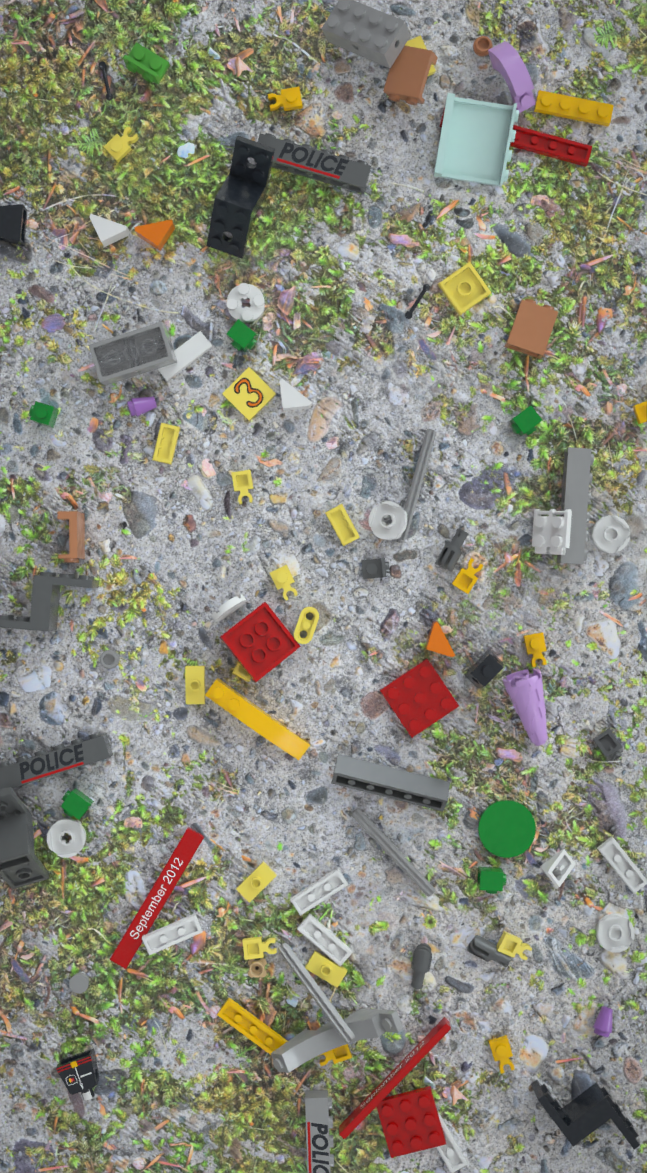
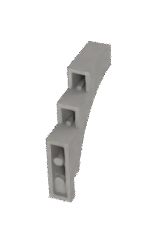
M360 1008L344 1019L355 1035V1038L349 1043L379 1037L385 1032L399 1033L404 1029L397 1010ZM329 1021L317 1030H303L271 1053L273 1065L278 1072L290 1073L312 1058L349 1043H345Z

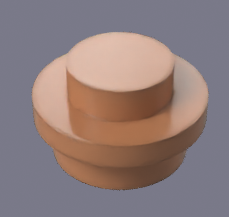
M486 36L478 37L473 44L474 52L478 56H487L489 54L488 50L493 46L492 41Z

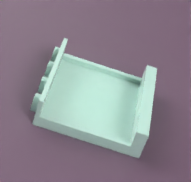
M447 93L434 176L499 187L503 185V182H507L509 170H506L507 162L511 161L512 150H509L510 142H514L516 130H513V124L518 121L519 110H516L517 103L510 106L455 97L453 93Z

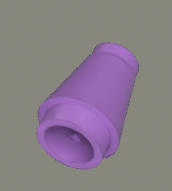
M154 396L131 398V401H127L131 416L136 415L138 417L153 408H157Z
M605 1006L601 1007L593 1026L595 1034L609 1037L610 1033H612L613 1009Z

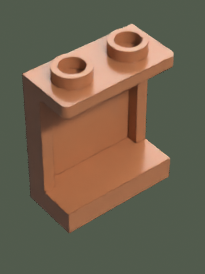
M404 46L389 69L383 91L389 96L390 100L395 102L405 100L406 103L411 105H417V103L424 104L425 100L422 94L431 65H436L438 57L432 50Z
M522 299L518 305L519 308L504 347L541 359L544 356L558 311H555L554 307L549 305H538L532 299Z
M57 511V519L69 521V554L58 555V559H64V563H79V559H85V513Z

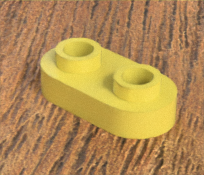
M306 607L300 613L294 631V638L300 644L309 643L313 637L319 620V613L314 607ZM309 612L313 614V619L311 620L306 618V614ZM301 631L307 632V636L305 638H302L300 636Z

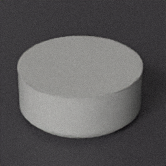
M106 650L100 655V663L106 669L115 668L120 662L119 654L114 650Z
M81 972L74 974L69 981L70 989L77 994L85 992L89 986L88 976Z

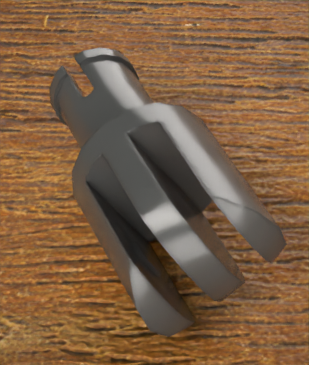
M458 528L451 543H446L435 564L441 565L442 568L452 572L462 554V549L460 548L469 534Z
M476 935L467 946L468 952L486 962L493 960L505 968L510 963V956L497 951L496 944L479 935Z
M426 943L419 944L413 953L411 968L414 970L411 986L415 989L423 988L425 973L430 971L432 952L431 947Z

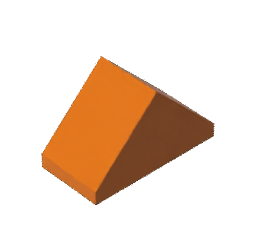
M171 219L136 226L134 229L138 237L161 251L175 230V225Z
M438 621L433 622L425 649L449 657L456 656Z

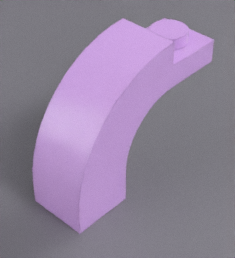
M504 41L489 49L488 53L492 67L505 79L513 104L517 103L516 110H519V113L536 105L532 93L534 87L531 77L514 47Z

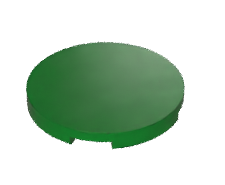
M495 801L487 806L480 815L478 821L479 838L484 847L496 856L503 858L516 857L524 853L531 846L535 838L536 825L530 811L517 801Z

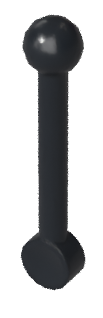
M101 61L99 63V68L102 70L103 79L107 92L106 99L108 101H111L113 99V95L110 93L107 74L105 70L107 68V65L104 61Z
M429 284L423 285V290L410 311L405 313L406 319L412 318V313L425 292L430 290Z

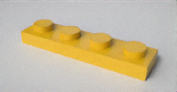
M539 90L534 112L609 126L614 105Z
M230 997L217 1012L220 1018L270 1055L288 1042Z

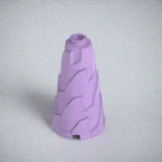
M528 669L520 670L507 675V680L503 678V684L528 734L530 742L534 743L535 746L545 744L548 739L542 674L539 669H532L533 673L529 674Z

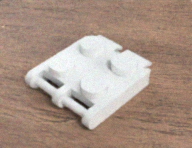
M550 509L549 511L534 510L532 547H535V554L565 555L566 548L570 546L571 509H566L565 511H556L555 509Z

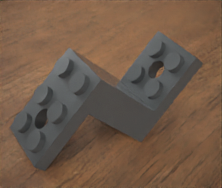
M40 572V575H34L30 616H17L14 619V615L2 614L0 615V627L48 632L57 630L61 585L99 588V580H94V576L79 575L78 579L75 578V574L59 573V577H56V573Z
M9 787L0 789V876L12 889L49 879V872L35 855L32 814L13 789Z

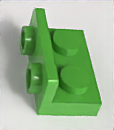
M137 42L129 55L125 54L123 57L125 67L133 73L138 72L149 83L155 82L159 84L170 66L167 60Z

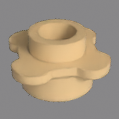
M264 958L260 960L249 959L248 976L251 978L265 977L267 974L265 971L267 961Z

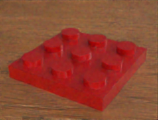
M266 602L262 603L220 636V639L255 683L301 647Z
M427 658L380 689L411 738L459 707Z
M431 1086L385 1097L376 1106L391 1158L446 1145V1138Z

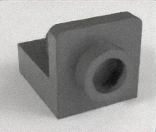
M385 558L361 560L363 579L387 577L386 573H390L389 562H385Z
M610 729L593 738V741L605 756L607 762L610 760L615 761L622 756L623 747Z

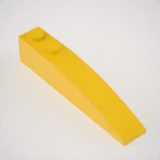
M217 678L206 692L205 696L297 760H300L309 748V743L221 679Z

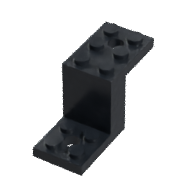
M239 135L237 136L230 173L215 196L206 246L241 259L244 257L251 222L265 199L275 148ZM248 158H253L257 164H251ZM224 232L231 233L233 237H227Z
M538 1080L531 1084L538 1101L572 1146H575L609 1119L614 1122L634 1150L640 1146L637 1140L639 1135L630 1120L624 1116L622 1110L612 1100L604 1086L600 1088L597 1082L563 1108L556 1099L552 1098L551 1092L545 1084L541 1085Z

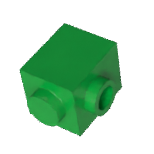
M239 319L226 333L227 337L232 341L230 344L238 351L241 349L244 352L248 349L251 350L257 343V334Z
M35 401V405H32L29 411L30 420L54 428L59 410L53 406Z
M531 405L510 420V427L515 434L519 433L522 436L526 433L529 436L537 430L535 426L543 420Z
M75 788L65 793L61 799L64 802L60 807L64 809V813L68 816H74L80 820L94 801Z
M478 866L477 886L479 890H486V893L490 894L503 891V885L506 886L507 881L503 870L497 867Z

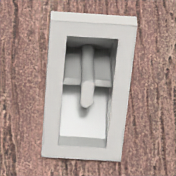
M90 214L89 218L104 247L129 236L130 231L127 226Z
M280 380L283 411L311 408L312 402L285 380Z
M563 849L540 867L556 888H559L575 866V862Z

